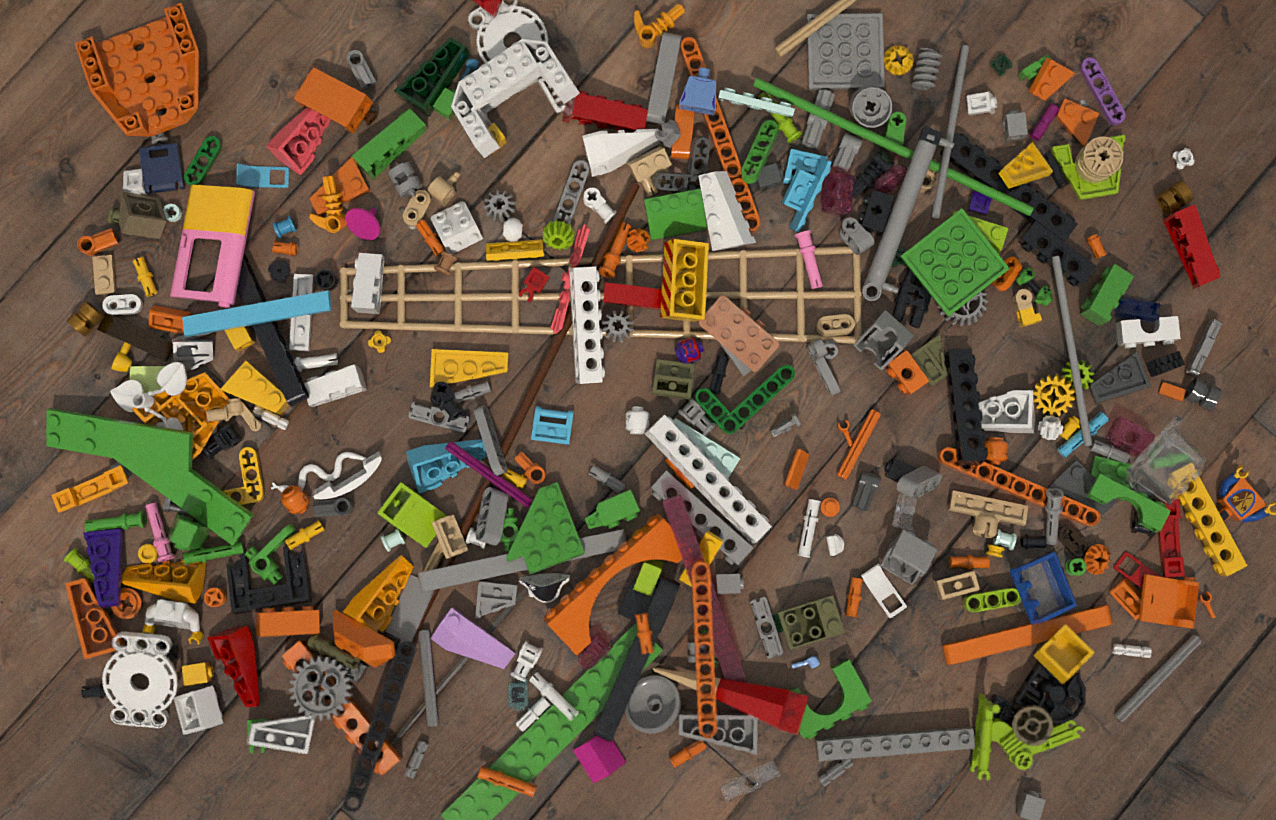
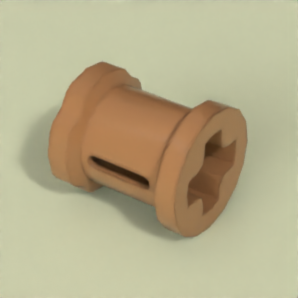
M442 251V257L438 265L434 266V269L449 276V271L457 258Z

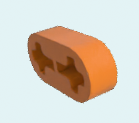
M1009 257L1004 261L1010 269L992 282L998 291L1007 290L1021 272L1022 264L1016 257Z

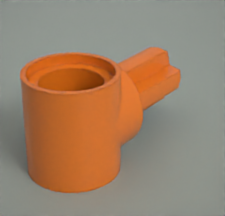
M523 452L516 455L514 460L525 470L524 475L532 483L541 484L545 481L546 472L537 462L534 464ZM535 470L542 472V478L538 481L532 479V473Z

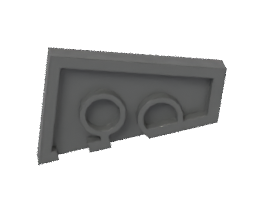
M1138 351L1089 386L1095 404L1151 387Z

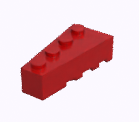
M579 91V95L565 103L562 122L569 123L570 119L578 120L579 125L586 126V124L591 125L595 123L597 128L610 129L612 126L614 131L624 130L625 133H633L635 130L645 129L648 109L642 108L643 106L639 104L628 105L624 101L617 99L611 101L602 95L594 97L585 91Z

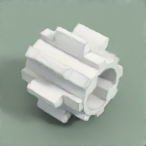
M1047 415L1043 418V422L1039 421L1038 430L1041 431L1040 435H1042V438L1056 440L1058 435L1062 434L1063 425H1061L1060 418Z

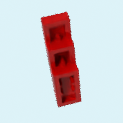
M605 283L603 303L661 310L662 289Z

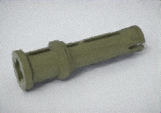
M313 634L309 638L307 646L310 650L318 651L323 657L329 656L350 667V669L358 667L359 664L354 661L359 663V658L334 646L331 640L323 639L320 634Z

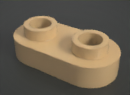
M418 190L414 193L415 196L411 197L403 213V220L408 226L415 227L419 221L423 220L431 205V197L424 190ZM420 196L424 197L423 202H418ZM411 213L416 214L414 219L409 218Z
M847 314L824 316L817 322L816 330L824 337L847 335L854 329L855 321ZM841 324H846L847 328H843ZM822 326H827L828 330L823 329Z

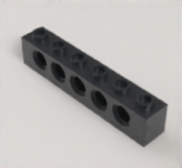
M971 348L949 349L945 353L944 358L948 375L947 383L958 466L981 465L986 461L988 453L983 442L985 431L981 426L983 414L982 410H979L980 393L976 388L978 376L974 372L975 355H972ZM958 367L964 368L965 373H961ZM961 385L966 386L968 392L963 391ZM963 403L968 404L970 410H966L963 407ZM965 422H969L973 428H967ZM968 441H972L975 444V448H971L968 445Z

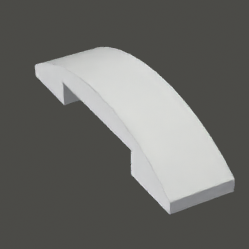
M380 451L363 460V470L334 487L328 481L313 490V497L315 499L334 498L360 486L379 466L382 460Z

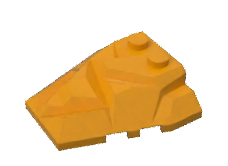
M204 372L187 379L186 387L179 395H169L166 390L153 395L154 403L150 408L164 416L167 420L172 417L177 418L182 424L183 431L193 432L192 460H194L202 452L219 422H208L206 410L224 408L229 403V398ZM132 408L133 412L144 424L156 426L157 423L163 422L159 417L146 412L145 408Z

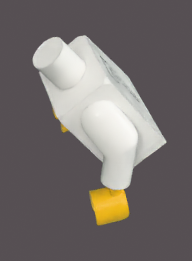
M158 600L157 604L150 605L147 608L142 633L154 634V624L189 629L192 631L188 642L192 644L195 639L199 645L203 638V633L199 631V615L196 610L185 603Z

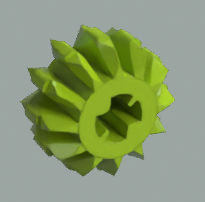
M556 219L555 222L549 221L545 225L542 238L546 246L552 247L553 250L559 249L562 251L563 248L568 250L574 243L575 232L570 223L565 224V221L559 222Z
M1085 360L1080 361V363L1078 361L1082 387L1088 389V383H1093V379L1089 376L1094 375V372L1088 371L1091 365L1085 366ZM1067 362V368L1061 369L1065 375L1060 376V378L1062 379L1065 376L1066 383L1071 381L1070 388H1074L1070 362Z

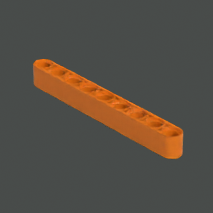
M950 447L941 449L937 453V460L940 464L1045 509L1048 500L1046 496L1047 488L986 462H983L981 465H969L967 469H963L961 466H958L956 449ZM945 451L951 454V460L949 462L943 459V453ZM981 466L987 471L985 477L980 476L978 472ZM998 474H1001L1004 477V483L1002 485L999 484L996 480ZM1016 482H1019L1022 485V490L1020 492H1017L1014 489V484ZM1034 489L1038 490L1040 493V496L1037 500H1035L1032 497V492ZM1065 496L1062 498L1061 505L1063 510L1059 514L1060 516L1083 526H1094L1099 523L1100 514L1096 509ZM1069 505H1073L1075 507V513L1073 515L1069 514L1068 512ZM1088 512L1093 516V520L1090 523L1086 520Z
M697 560L692 564L691 575L698 728L702 737L712 738L717 732L710 568L705 561ZM698 565H704L706 571L704 574L698 575L695 572V568ZM705 585L707 591L704 594H698L696 592L697 586ZM701 604L708 607L707 612L704 614L697 612V607ZM701 624H706L709 627L708 631L704 634L698 632V627ZM707 644L709 651L707 653L699 652L700 645ZM702 664L710 666V670L707 673L700 672L699 669ZM709 684L711 689L709 692L704 693L700 690L701 686ZM710 704L712 709L709 712H703L701 710L702 705ZM706 723L713 726L709 732L702 730L703 725Z
M1101 605L1056 616L1042 623L1032 625L1028 623L942 645L946 664H956L1048 641L1065 624L1075 634L1112 625L1113 621L1109 606Z

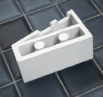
M355 364L338 371L327 372L319 378L318 376L308 378L307 382L304 383L310 396L307 399L308 405L311 407L367 390L361 368Z
M312 714L309 717L300 715L251 723L246 743L308 754L314 725Z

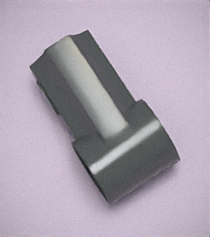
M862 470L857 483L858 489L852 503L853 507L864 511L869 510L874 492L877 491L880 484L881 476Z
M349 498L314 501L313 505L316 518L349 515L354 511L355 507L354 502ZM343 501L348 504V509L345 512L340 509V504Z

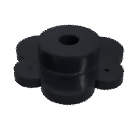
M276 260L274 264L268 267V271L271 273L270 277L274 280L277 279L279 282L285 281L286 276L290 275L288 270L289 264L285 261L280 262Z

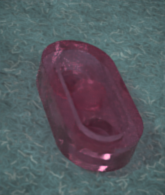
M905 165L893 167L874 183L875 190L889 194L903 183L907 167Z

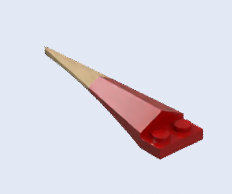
M652 668L654 672L696 690V674ZM715 678L716 700L778 730L794 735L799 734L809 696L786 689ZM703 684L700 690L707 693L710 691L711 686Z

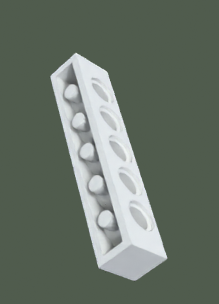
M596 267L569 268L575 381L578 384L600 383L605 376V370L601 364L604 351L600 347L603 333L602 329L599 328V320L602 317L601 310L598 309V301H600V291L597 290L599 272L596 270ZM584 281L589 284V289L586 292L582 290V283ZM586 300L590 303L588 311L583 309V303ZM586 320H589L591 322V328L589 330H586L584 328V322ZM588 339L592 341L590 349L585 347V342ZM591 358L593 366L588 369L586 361Z

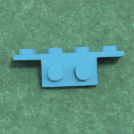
M822 158L814 175L797 168L781 202L797 210L789 228L799 232L805 225V218L814 206V199L822 189L824 178L830 172L831 161Z

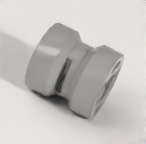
M688 642V649L690 650L688 662H695L694 642ZM707 644L700 645L699 652L705 653Z

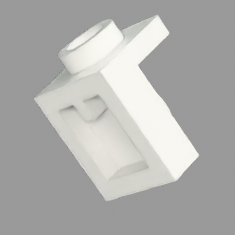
M990 92L967 95L968 114L976 115L988 112L995 114V108H997L996 97Z
M142 169L124 171V192L147 195L144 188Z

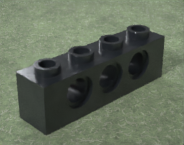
M1034 221L1018 241L1022 249L1035 254L1036 259L1043 264L1047 263L1051 266L1053 272L1052 253L1053 251L1058 252L1062 274L1067 278L1066 281L1074 287L1084 285L1097 267L1037 221ZM1037 240L1043 241L1045 247H1038ZM1068 263L1074 264L1075 271L1068 269Z

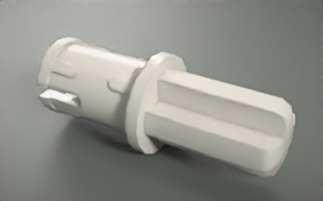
M543 696L531 708H528V711L516 722L517 727L521 731H525L536 719L538 720V717L550 706Z

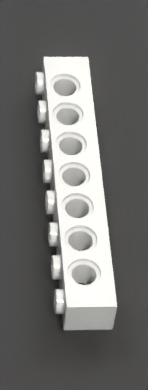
M666 415L662 416L644 434L750 545L757 543L772 527L769 524L768 518L758 513L755 505L751 501L746 500L742 496V491L738 487L733 486L729 482V478L715 468V463L702 454L703 452L699 446L693 445L689 441V436L675 426L676 423L672 418L666 417ZM666 433H670L672 435V441H668L666 439ZM680 446L685 448L686 455H682L679 452ZM693 460L699 463V469L693 467ZM706 474L712 477V483L707 482ZM720 488H722V489L725 490V492H726V496H725V497H722V496L720 495V493H719V489H720ZM733 502L739 505L738 511L734 510ZM747 516L752 518V525L746 522Z

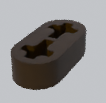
M1062 526L1058 529L1057 539L1071 555L1077 558L1085 557L1089 546L1084 539L1070 526ZM1063 530L1070 531L1069 537L1072 539L1071 541L1068 538L1063 539ZM1073 543H1076L1078 546L1082 545L1083 552L1076 553L1077 547Z

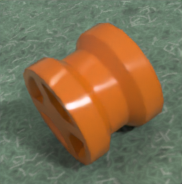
M219 587L210 588L204 595V601L210 607L222 606L227 600L226 592Z

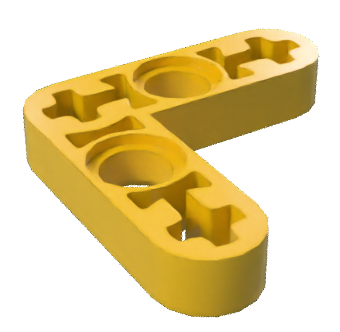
M245 447L239 453L244 487L223 491L230 497L234 492H239L241 500L238 503L241 505L260 502L265 496L258 453L253 448ZM247 451H249V453L253 454L250 462L251 464L255 463V466L245 468V464L249 465V461L244 458V455H247ZM251 469H254L257 473V477L254 480L247 478V472ZM248 483H259V485H255V490L260 492L257 495V499L251 496L254 490L253 486H248Z

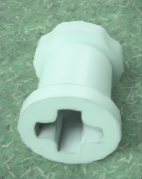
M398 528L387 536H381V540L388 552L391 551V548L401 543H406L403 534Z
M997 529V534L993 537L992 544L994 546H1005L1009 550H1013L1017 534L1012 533L1011 535Z

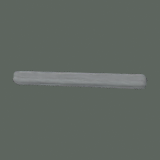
M1192 635L1115 713V717L1119 721L1124 722L1201 644V639L1196 635Z

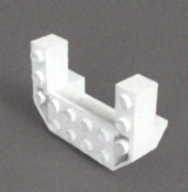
M521 39L458 82L451 107L473 145L484 158L500 148L488 128L492 123L486 113L537 78L542 76L548 86H552L564 104L580 94L546 41Z

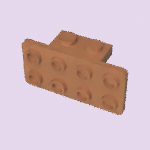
M722 295L706 312L705 320L699 321V325L753 372H757L779 347V342L764 329L766 325L759 319L755 321L750 317L752 313L747 308L736 306L726 296Z

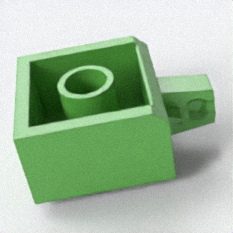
M630 489L598 503L597 511L586 517L585 521L589 529L603 525L611 529L620 525L619 521L626 518L629 521L638 517L637 513L640 510Z

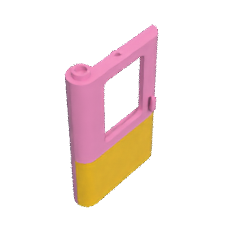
M191 185L170 297L218 302V306L230 308V305L235 304L255 196L254 191L235 187ZM197 238L221 240L212 292L185 289L193 243Z

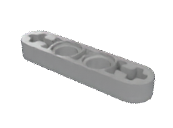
M579 160L572 166L553 222L556 219H562L563 213H560L562 211L565 214H571L570 217L568 215L565 217V222L571 224L589 175V165L587 162ZM581 165H583L584 170H586L585 172H581L580 179H583V181L577 178L578 170L576 169V167L580 168ZM573 182L580 185L579 191L572 192L569 189L570 184ZM571 200L574 203L573 208L566 210L563 207L564 201Z
M481 405L474 409V414L491 469L496 476L507 472V466L490 412L485 405Z

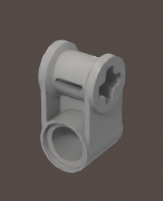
M855 218L843 220L839 236L853 253L860 255L874 245L875 242L872 235Z

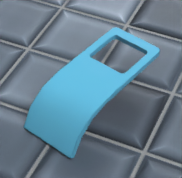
M238 163L236 184L247 187L288 188L289 168L248 166ZM271 170H285L284 185L270 184Z

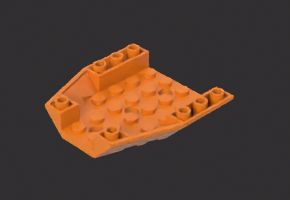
M182 3L165 8V18L99 43L93 37L74 43L90 92L126 136H155L186 124L199 109L200 52ZM138 44H144L142 50L136 51ZM155 76V80L152 83H147L148 77ZM166 108V113L163 116H159L158 111Z

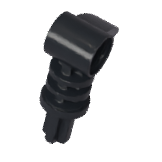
M882 150L870 161L871 164L867 166V169L862 171L863 174L859 173L856 176L857 182L848 190V194L852 198H857L866 188L871 189L873 187L872 182L875 183L877 178L879 179L882 176L881 173L885 175L895 164Z

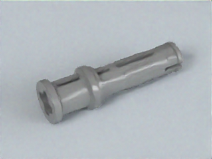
M1051 488L1046 491V496L1048 497L1047 504L1045 505L1047 512L1046 542L1049 545H1055L1058 542L1059 514L1063 510L1061 500L1064 497V492L1058 488Z

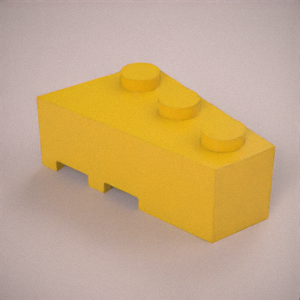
M245 361L220 389L280 415L289 406L281 389L248 361Z

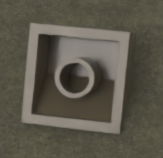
M122 192L119 212V224L122 233L160 239L167 222L160 198Z

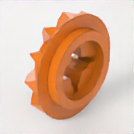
M1094 544L1087 550L1084 562L1088 572L1098 575L1104 574V570L1109 569L1107 564L1111 561L1109 559L1111 553L1107 551L1108 547ZM1101 558V561L1097 562L1094 559Z
M131 588L121 589V601L129 598V603L133 606H128L125 609V605L122 602L120 606H111L112 612L121 619H130L141 610L142 600L139 593Z

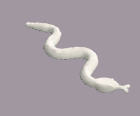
M343 452L337 456L332 474L326 473L318 465L308 464L299 473L298 486L304 489L306 477L310 471L325 481H334L341 474L342 462L345 458L365 460L366 457L354 452ZM272 483L273 487L271 489L278 488L279 491L283 492L289 485L276 486L275 483Z

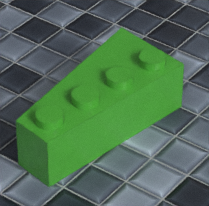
M411 109L405 110L400 113L393 123L389 124L382 132L353 154L352 157L357 165L374 180L428 128Z

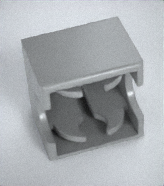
M885 310L862 333L853 346L860 352L863 349L872 351L876 357L874 365L882 371L906 347L914 335Z
M903 530L890 543L879 566L913 585L919 576H923L927 572L937 549L933 547L931 542L916 537L914 532Z

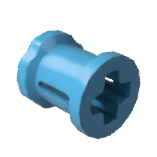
M291 216L278 223H272L278 238H282V235L291 231L297 232Z

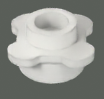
M1184 148L1180 152L1175 151L1172 155L1176 160V167L1178 169L1194 164L1193 154L1188 148Z

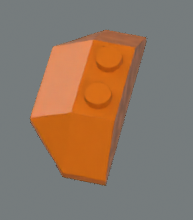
M337 610L333 611L334 637L338 648L343 649L356 658L358 657L361 661L374 668L395 656L393 641Z

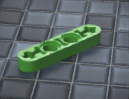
M773 120L763 122L741 169V177L745 183L751 184L758 180L779 131L778 124ZM772 128L769 132V136H767V130ZM763 141L768 143L766 147H760L758 144ZM755 156L762 158L759 162L751 160ZM752 167L753 173H751L750 176H748L747 174L750 173Z

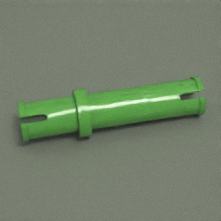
M242 541L233 546L228 544L207 549L202 547L197 551L184 552V564L187 565L201 561L205 563L211 559L244 554Z

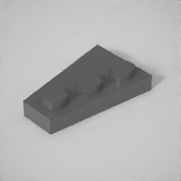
M1074 460L1048 486L1061 489L1065 496L1096 509L1101 515H1104L1117 502L1115 499H1112L1107 504L1102 505L1086 497L1095 478L1077 460Z

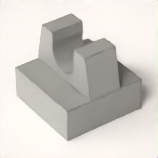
M673 120L662 123V130L655 132L656 139L662 141L664 146L669 148L681 136L677 123Z

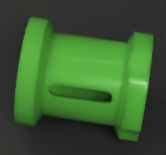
M1068 559L1064 565L1065 571L1069 575L1080 576L1086 571V563L1082 559ZM1073 564H1077L1078 570H1074Z

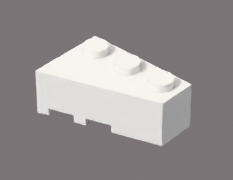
M359 253L358 258L355 259L356 277L353 280L354 290L351 308L357 313L380 314L385 257L382 254Z

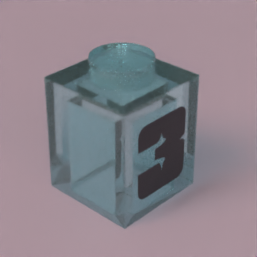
M509 682L508 707H513V711L525 710V707L529 706V682Z

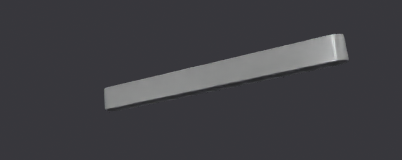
M625 529L579 538L585 554L570 560L618 550L620 544L627 542ZM508 554L417 574L421 592L528 570L523 557L507 563L506 557Z

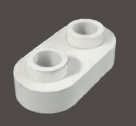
M134 294L111 295L103 301V309L110 315L137 314L143 307L141 298ZM132 302H136V306L134 308H131ZM113 303H117V307L115 309H112Z

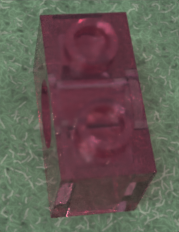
M1121 416L1116 418L1106 438L1111 440L1110 443L1118 448L1122 446L1127 449V453L1131 456L1137 457L1146 454L1156 435ZM1128 433L1133 436L1132 443H1129L1126 439Z

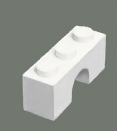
M1178 316L1160 317L1153 320L1154 329L1151 334L1142 330L1140 319L1119 321L1116 323L1118 346L1124 345L1125 348H1135L1136 344H1143L1144 347L1155 346V343L1162 342V345H1172L1174 341L1181 339Z

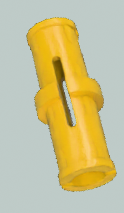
M140 257L137 258L138 261L136 259L132 262L138 273L137 279L141 282L146 297L153 296L152 293L156 295L158 291L152 280L153 274L149 272L145 258Z
M317 520V522L305 529H299L300 532L284 541L291 551L303 542H309L310 538L325 530L319 520Z

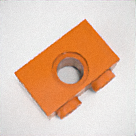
M907 350L886 366L888 375L892 379L895 378L897 380L899 390L903 394L906 393L907 396L929 382ZM903 369L910 372L909 379L902 377L901 372Z

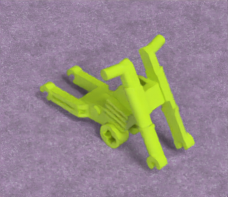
M979 693L977 696L979 704L974 733L975 749H973L969 770L974 772V768L977 767L976 776L979 780L982 779L983 774H985L984 778L986 780L990 779L988 769L990 752L992 751L991 741H996L1002 750L1006 752L1007 758L1017 768L1026 770L1031 767L1034 754L1080 738V734L1077 731L1081 730L1084 732L1085 729L1081 725H1076V722L1071 719L1063 724L1053 725V731L1045 743L1036 746L1027 745L1017 739L1011 726L1001 719L993 718V712L998 713L1000 707L988 701L983 693ZM1070 723L1074 725L1072 728L1068 727Z

